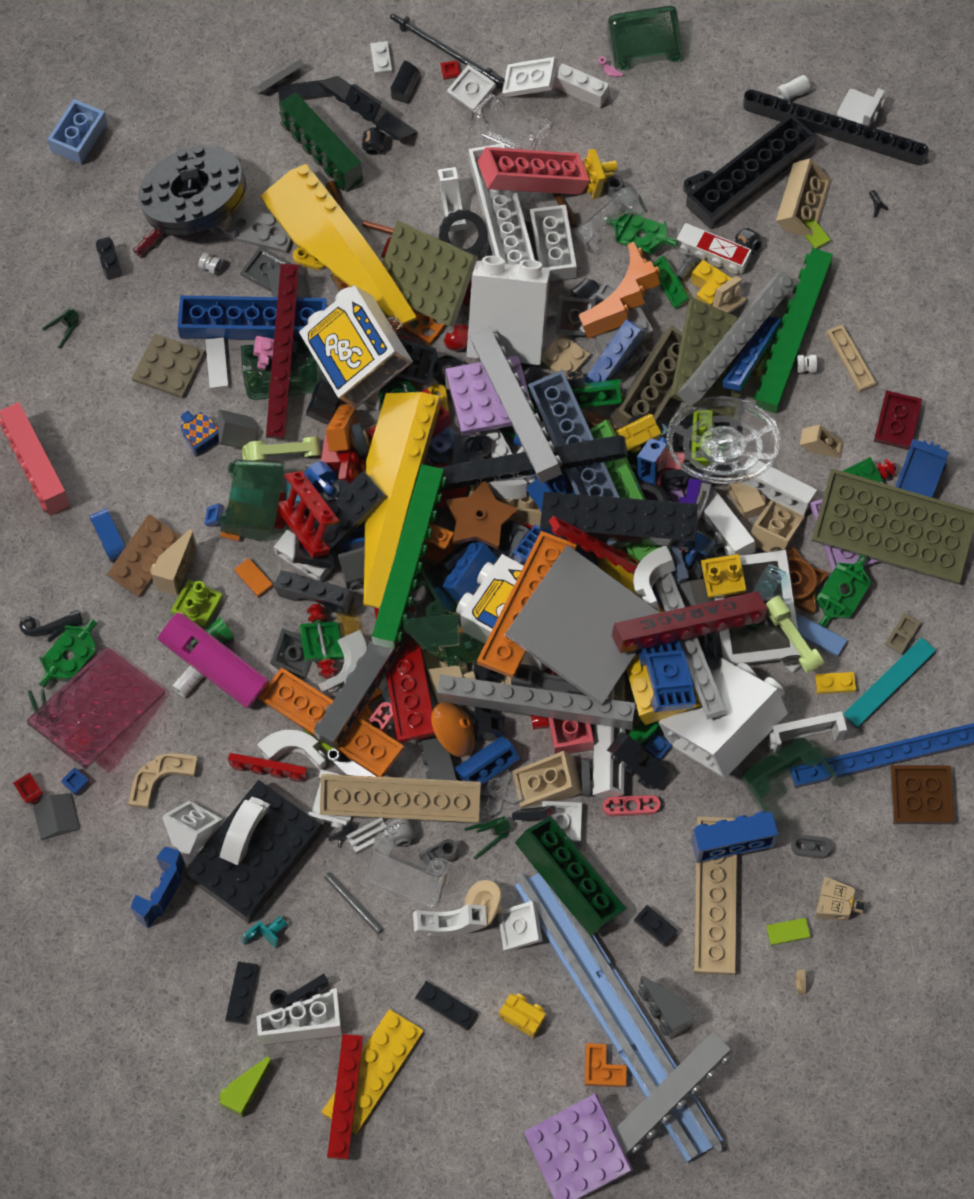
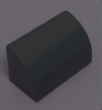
M406 60L403 61L391 85V99L408 104L421 78V73L416 66Z

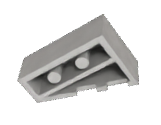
M638 306L630 309V315H627L628 320L635 322L647 331L642 338L644 344L653 341L654 330L641 307ZM620 327L596 336L595 347L600 356Z

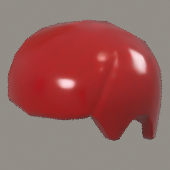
M464 324L455 325L453 333L447 332L446 337L443 339L445 347L452 351L465 349L468 344V326Z

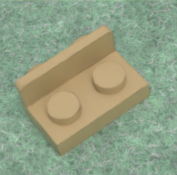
M735 276L717 288L712 306L730 314L746 302V298L739 295L742 279Z

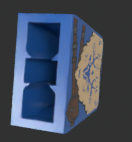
M660 437L658 440L649 439L637 456L638 480L656 485L667 463L668 441L665 438Z

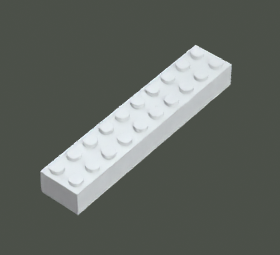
M504 143L469 149V164L483 219L488 230V239L493 256L503 258L505 264L520 265V262L523 260H535L517 192L487 189L477 162L486 147L505 148Z

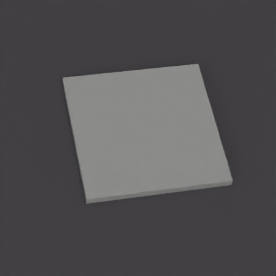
M566 545L504 635L601 705L638 651L637 649L632 652H619L611 636L614 623L660 612L569 545Z

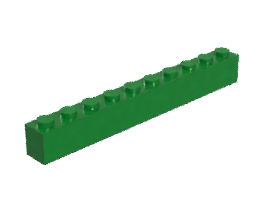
M812 248L810 254L807 253L803 263L806 264L805 269L801 268L798 276L800 282L795 284L792 293L795 296L793 299L790 298L787 309H789L788 314L784 313L781 324H784L783 328H779L776 335L778 342L772 345L770 352L772 358L767 359L764 368L767 370L766 374H762L759 381L761 388L760 390L756 389L753 400L756 401V408L777 413L833 257L832 253Z
M421 464L372 633L373 645L396 649L397 643H401L403 632H401L402 625L405 626L407 623L408 614H406L407 608H411L413 601L411 593L412 590L415 591L417 588L418 579H416L417 573H421L423 565L421 558L426 555L428 547L426 541L432 535L431 523L435 522L437 517L435 509L441 503V488L446 486L447 477L444 476V469Z

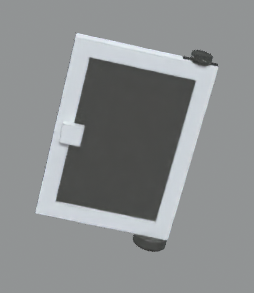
M774 547L767 553L740 556L746 593L714 598L715 601L756 591L759 592L761 598L782 594L784 603L792 614V617L789 619L798 631L786 550L782 551L781 547ZM769 617L768 628H766L765 622L762 621L757 624L753 623L719 632L723 659L733 665H737L739 662L749 664L782 659L784 666H794L800 664L798 659L801 656L780 625L775 627Z

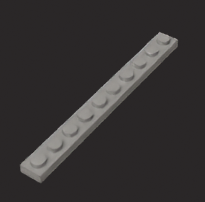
M667 573L658 578L654 585L665 612L684 608V603L672 573ZM697 636L686 640H679L681 648L685 653L693 685L707 720L726 714V709Z

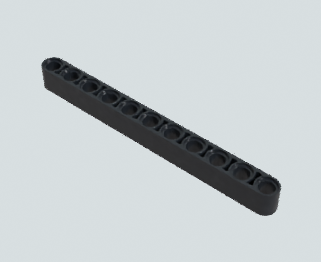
M750 89L744 93L743 108L748 112L779 122L793 114L811 132L917 166L924 165L927 161L929 148L923 143L757 90Z
M622 435L555 446V452H553L554 456L558 455L563 466H560V470L623 459L628 456L626 439ZM526 452L438 467L444 469V476L447 477L446 486L441 488V491L478 485L484 481L489 483L536 474Z

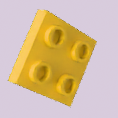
M590 149L584 158V167L590 180L586 190L590 193L593 200L600 197L604 183H607L608 178L614 175L613 172H617L618 166L616 160L600 162L596 149Z
M739 554L701 560L708 599L746 593Z

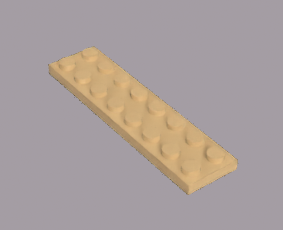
M321 774L320 814L479 823L481 782Z
M697 817V826L700 824L712 825L719 820L726 819L731 821L735 820V818ZM737 855L701 863L696 862L695 974L735 975Z

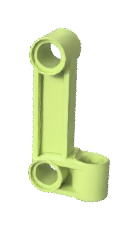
M319 437L303 438V442L271 445H265V441H252L242 447L244 462L267 460V456L304 453L305 457L321 456Z
M776 596L766 603L767 616L775 627L780 625L801 656L798 660L808 674L824 664L819 652L816 649L811 651L789 619L792 617V614L782 598Z

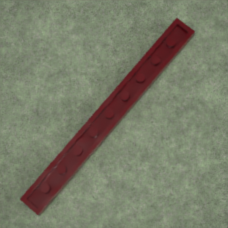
M280 264L266 438L285 439L299 264Z

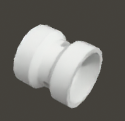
M205 251L199 259L198 268L202 270L207 269L209 273L217 275L218 272L215 271V267L220 269L223 259L217 256L213 257L212 254Z
M797 355V373H804L805 371L816 373V355H809L808 357Z

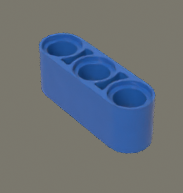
M107 508L89 515L111 562L119 557L125 546Z

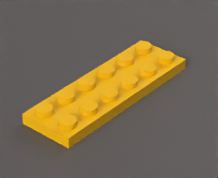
M390 1009L362 1050L352 1127L354 1135L358 1134L424 1032V1030ZM335 1092L321 1112L331 1120Z

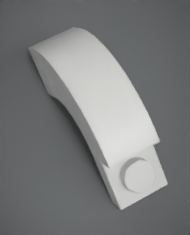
M456 167L438 170L444 215L447 217L451 212L463 210ZM465 219L454 222L449 232L467 229Z
M534 474L489 482L487 484L496 498L520 499L527 496L526 487L538 479V477Z
M662 546L647 554L640 561L634 573V588L637 596L657 611L660 610L652 591L653 585L661 576L676 570L667 546Z
M360 630L337 640L344 655V665L336 676L318 684L321 691L328 689L331 692L339 687L342 688L346 683L348 674L356 668L358 659L361 656L363 657L367 651L366 642Z
M282 730L270 734L257 744L258 751L267 760L276 761L286 753L299 752L304 754L320 771L326 767V756L320 750L316 751L319 749L318 741L305 732Z
M251 797L249 801L245 800L228 829L220 858L236 865L241 862L246 856L251 836L259 821L268 812L270 804Z
M467 904L458 910L448 912L416 910L413 912L414 932L428 933V936H446L477 931L487 926L486 906Z

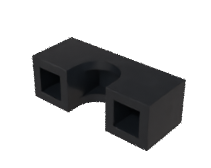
M620 732L607 749L612 755L610 758L618 765L622 763L625 766L624 771L632 777L634 775L639 778L637 782L647 789L649 786L656 789L669 770L651 756H647L642 763L638 764L637 754L642 749V746L629 735Z

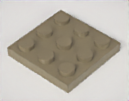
M154 333L132 376V381L183 399L205 355V350Z

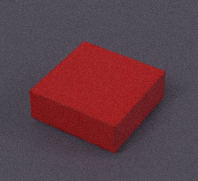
M458 60L440 63L443 80L458 78L460 75Z

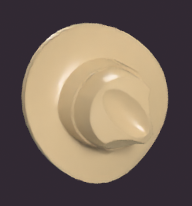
M478 881L469 889L464 906L467 904L486 906L488 926L497 914H501L503 910L500 903L501 889L492 881Z

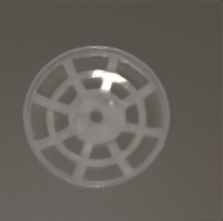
M723 396L700 399L692 406L687 405L683 407L670 421L666 437L668 452L678 467L697 479L716 484L746 482L765 473L777 459L781 442L779 429L766 411L746 400ZM729 406L737 409L733 417L722 415L710 417L706 408ZM699 410L702 420L694 423L688 431L678 426L686 416ZM744 410L760 418L767 426L757 431L751 424L741 420ZM714 422H729L730 425H729V427H726V426L715 427L713 423H714ZM706 425L708 430L702 437L693 434L697 429ZM737 426L745 428L751 434L744 437L736 430ZM674 431L684 436L683 448L685 453L674 454L672 447ZM771 432L774 439L773 454L762 453L763 443L761 437ZM692 440L699 443L700 451L690 452L689 441ZM755 440L757 444L756 453L745 451L746 444ZM704 457L711 463L707 468L696 461L695 458ZM742 457L752 459L741 468L737 464V461ZM680 460H689L695 467L705 472L703 474L698 473L687 467ZM758 460H769L764 467L748 475L744 472L753 467ZM718 464L729 465L732 468V470L730 471H719L715 469L717 468ZM712 474H715V475H724V476H725V475H734V474H736L738 477H736V478H716V477H711V476H712Z

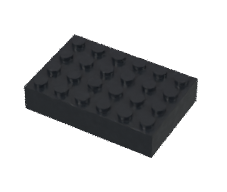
M258 780L184 870V874L189 881L249 924L322 833V826L318 821ZM251 797L259 798L270 804L268 812L259 821L251 836L246 856L238 865L220 858L226 834L240 806L245 800L249 801Z

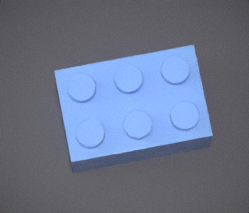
M73 99L47 139L51 152L82 164L108 124L105 112Z

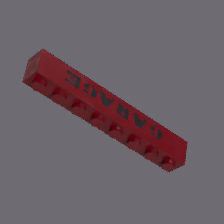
M756 591L614 623L611 636L620 653L632 652L637 649L650 648L664 643L668 644L677 640H686L700 635L704 636L708 633L721 632L726 629L739 628L753 623L757 624L764 621L767 607L759 592Z

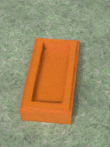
M249 558L234 569V572L258 598L273 587V584Z

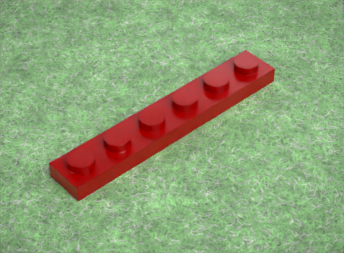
M552 516L549 520L553 528L552 531L557 536H564L572 544L575 545L577 543L588 552L590 550L593 551L599 558H606L613 565L622 566L628 573H635L639 562L634 557L555 516Z
M342 1034L327 1153L328 1159L346 1161L349 1159L363 1046V1036Z

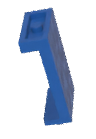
M913 439L895 487L932 498L949 451Z

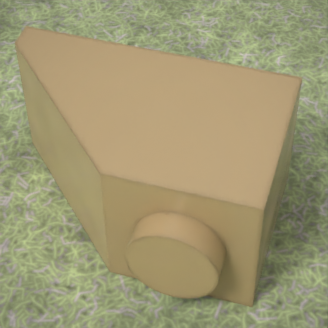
M819 424L802 429L799 445L810 453L840 458L843 441Z
M733 480L728 481L727 489L743 520L763 512L766 499L763 494L759 493L757 488Z

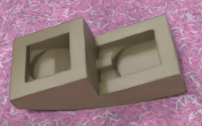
M904 613L885 645L902 654L921 622Z

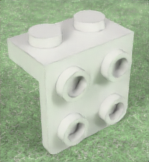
M878 88L874 97L855 89H849L837 112V116L870 126L872 122L876 121L879 113L878 110L879 108L882 109L886 99L883 98L885 91Z

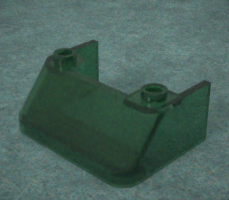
M457 613L404 620V630L427 654L447 664V667L459 666L461 663L477 662L483 649V642L465 632H459Z
M798 738L743 771L741 776L742 783L760 811L769 813L761 799L770 792L769 780L801 761L809 767L819 764L832 785H837L836 774L820 750L808 739Z

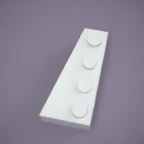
M337 988L331 989L330 992L322 995L312 996L311 999L295 1002L292 1006L281 1007L256 1016L260 1045L342 1035Z

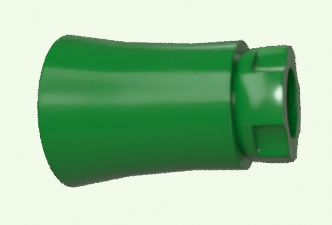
M221 617L205 629L206 632L222 644L235 639ZM196 638L191 641L194 648L199 643Z

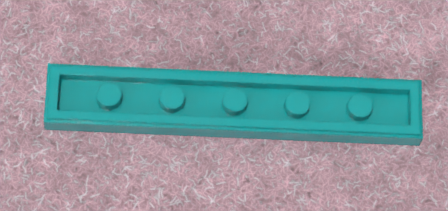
M921 637L843 713V717L854 727L858 728L936 652V649Z

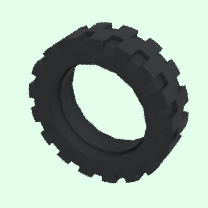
M460 209L449 213L442 220V224H440L439 239L451 244L448 236L451 225L461 219L470 220L478 229V238L473 246L462 250L475 256L478 255L487 243L488 230L485 222L479 215L470 210Z

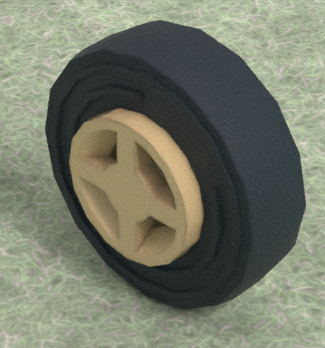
M360 423L351 425L352 433L350 435L355 450L359 452L361 457L368 456L370 443L365 429H362Z

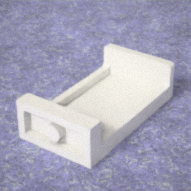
M840 711L774 725L767 739L769 750H773L775 755L779 753L781 742L831 731L835 742L842 741L847 731L843 713Z

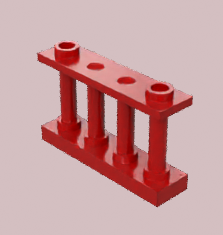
M302 471L285 474V478L292 487L288 500L277 502V511L312 558L328 555L330 548L323 540L327 525L339 523V519ZM297 494L301 498L299 506L295 502ZM306 507L310 510L308 518L305 515ZM316 519L320 523L318 531L314 527Z

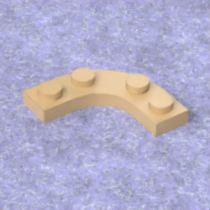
M169 753L157 756L148 764L143 765L133 780L128 803L129 807L149 809L153 788L162 777L167 775L195 777L198 756Z

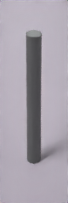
M330 872L324 876L326 881L376 934L383 930Z

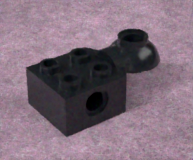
M399 338L413 362L396 375L397 377L427 384L434 377L438 383L446 385L445 375L442 372L445 365H450L451 367L462 366L461 362L452 355L438 357L434 347Z

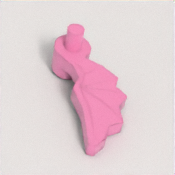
M599 57L598 64L603 66L604 72L608 76L615 78L623 76V73L607 64L605 57Z

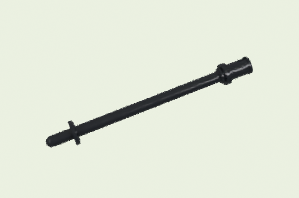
M394 13L390 15V19L400 25L401 31L407 29L464 65H470L492 80L497 88H501L504 84L502 82L505 81V78L494 73L493 69H484L410 23V17L406 16L403 19Z

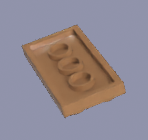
M148 514L106 576L138 597L152 577L150 570L153 563L156 564L158 557L173 545L180 535Z

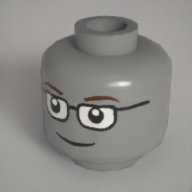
M392 818V821L387 825L389 840L397 847L409 845L415 837L412 822L409 819Z

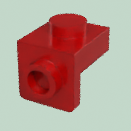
M30 772L12 782L25 803L30 802V804H33L41 799L40 795L43 792Z

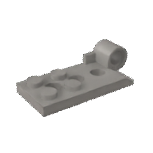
M240 206L224 221L209 228L212 233L219 237L258 247L261 246L286 254L292 241L272 214ZM240 221L246 223V225L241 228L236 226V224ZM255 226L263 227L259 232L253 230ZM273 230L280 231L277 236H272L270 232Z

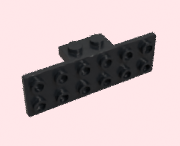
M339 76L318 82V85L325 92L335 96L339 102L348 105L352 111L358 112L362 115L363 119L375 124L379 130L385 131L389 134L390 138L401 140L416 135L417 131L383 108L380 100L357 84H349Z

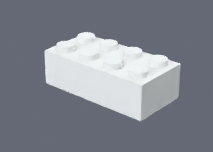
M566 205L530 209V225L536 260L542 264L543 268H550L549 281L576 278L577 266Z

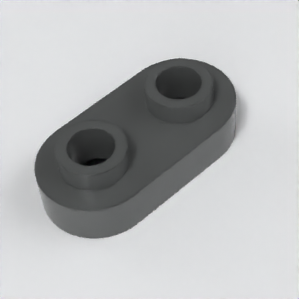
M581 758V795L590 796V792H593L594 781L590 780V774H593V762H589V758Z
M797 835L791 843L792 852L797 856L826 858L832 849L831 842L825 837ZM803 844L805 848L799 849L797 845ZM823 846L825 850L821 852L817 847Z

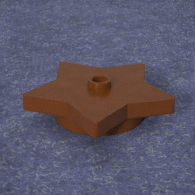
M485 481L469 497L446 500V506L456 520L453 536L454 544L474 541L483 542L499 549L501 528L517 514L516 507L495 499Z
M792 546L786 554L790 581H792L794 607L814 614L816 611L815 590L827 577L828 572L812 567L807 561L802 559L795 547ZM778 563L758 566L756 572L769 587V597L781 595L782 587Z

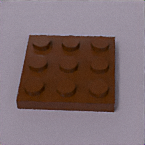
M891 765L893 824L954 823L951 765Z

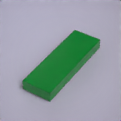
M662 255L653 263V266L658 267L661 277H658L660 285L674 309L677 310L691 298L666 256Z

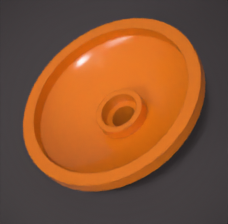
M442 702L436 705L432 711L431 720L434 733L441 745L454 756L466 757L470 755L475 749L476 738L475 728L469 716L462 708L453 703Z

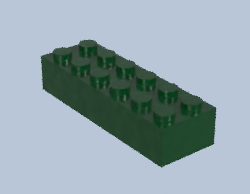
M296 92L279 103L282 127L286 131L289 130L293 139L302 144L303 150L313 156V160L317 165L321 164L328 177H333L339 189L343 188L347 192L363 181L361 161Z
M552 816L525 830L515 842L516 846L590 937L613 923L627 909Z

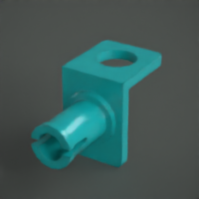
M278 916L269 926H265L259 921L243 935L242 943L245 945L260 933L276 949L278 947L276 935L288 926L285 920L281 921L283 919L281 916Z

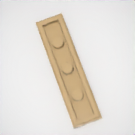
M842 324L827 330V336L858 391L862 392L876 386L873 376L844 325Z

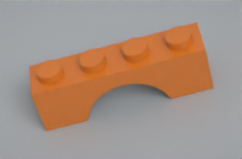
M344 404L335 412L326 428L329 452L349 449L351 445V425L359 423L356 407Z

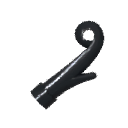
M79 610L70 612L69 615L36 628L35 619L31 616H25L20 620L19 628L27 636H42L52 633L47 639L48 642H51L57 635L65 631V626H78L83 624V620ZM27 622H31L30 629L25 627Z

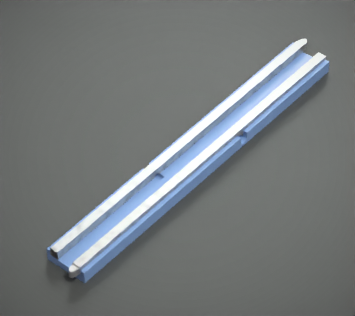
M518 873V883L515 885V889L524 903L536 902L542 932L647 1098L677 1066L619 974L612 968L610 960L595 936H589L539 873L529 879ZM692 1093L686 1098L687 1103L680 1110L676 1108L671 1113L672 1118L663 1125L686 1163L712 1148L716 1152H721L722 1146L720 1143L723 1141L696 1096Z

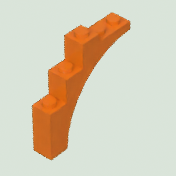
M634 242L627 245L630 252V263L621 284L603 302L579 314L588 339L622 326L624 321L628 320L627 315H630V309L645 304L643 296H645L644 291L660 285L658 277H661L658 267H654L651 261H646L641 248L637 249Z

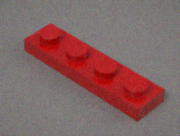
M229 753L228 762L234 770L243 771V769H248L252 773L259 775L264 772L269 773L274 778L285 776L295 782L307 779V767Z

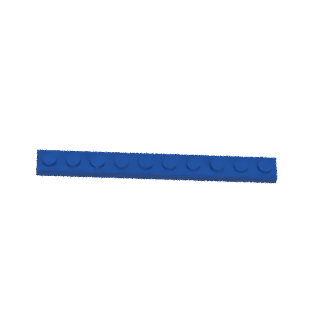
M974 723L790 767L789 771L794 787L797 788L974 745Z

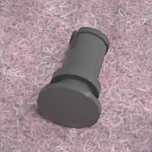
M686 253L687 259L683 260V265L676 273L682 282L696 268V265L698 266L701 262L691 253Z

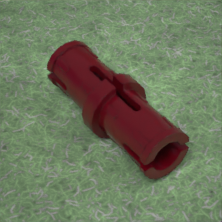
M154 228L148 235L143 237V240L133 249V252H138L136 255L141 258L151 247L153 248L156 245V241L165 233L158 232Z

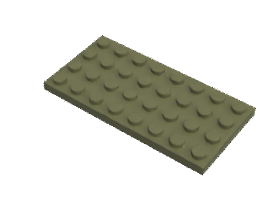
M831 468L811 541L959 584L974 530V510Z

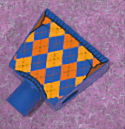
M186 411L181 415V419L184 422L180 426L181 432L195 457L219 441L218 425L203 412L193 416L190 411Z

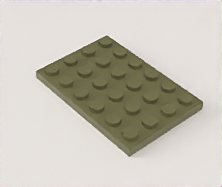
M397 220L383 266L411 308L447 326L454 327L478 257L403 221Z
M692 298L689 300L670 397L684 402L677 395V392L739 317ZM743 348L704 396L692 405L693 407L701 410H713L712 414L715 416L738 421L744 386L741 391L723 388V380Z

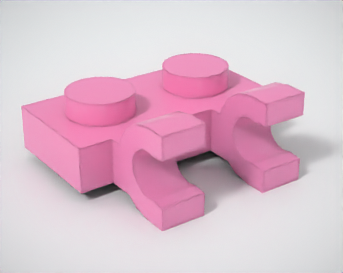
M256 336L253 355L259 356L257 369L265 370V365H268V358L272 359L274 339Z

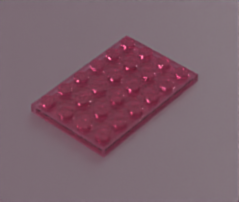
M105 647L27 719V724L84 769H87L165 695V690L110 648Z

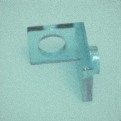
M770 563L760 576L753 592L758 591L762 598L773 596L786 572ZM771 570L776 571L779 575L774 574Z

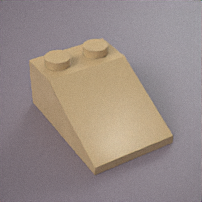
M770 500L753 525L750 533L755 541V547L766 552L787 551L807 513L802 516Z
M189 529L158 557L156 564L153 563L150 574L157 590L178 595L197 548L193 530Z
M565 751L512 771L521 808L542 804V801L565 800L582 793L575 758Z

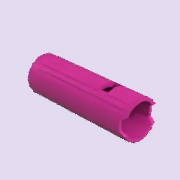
M181 612L176 613L157 638L165 647L246 709L256 702L258 696L269 684V679ZM196 638L199 643L191 651L187 647Z

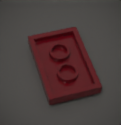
M886 390L873 442L909 450L922 398Z

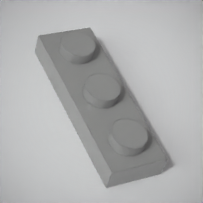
M301 59L295 60L254 86L255 92L265 94L272 89L271 85L275 83L279 85L286 80L285 77L291 74L293 76L300 72V67L304 65Z

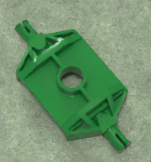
M632 209L618 217V219L608 216L604 219L605 224L614 227L617 243L627 246L634 242L637 249L641 248L642 251L650 254L655 253L661 247L666 246V244L674 247L678 245V240L668 236L666 221L662 224L635 215ZM640 233H645V234H646V236H643V237H641V238L638 237L637 235L640 234Z
M861 555L855 564L839 562L816 598L824 613L819 623L820 626L826 628L832 618L849 619L871 584L870 579L863 570V565L868 559L867 556ZM840 586H848L849 594H842Z
M91 619L83 628L65 626V631L43 657H39L46 672L45 676L38 682L39 686L45 688L51 680L71 682L97 650L91 637V631L98 625L95 620ZM66 652H73L74 657L66 660L64 659V654Z

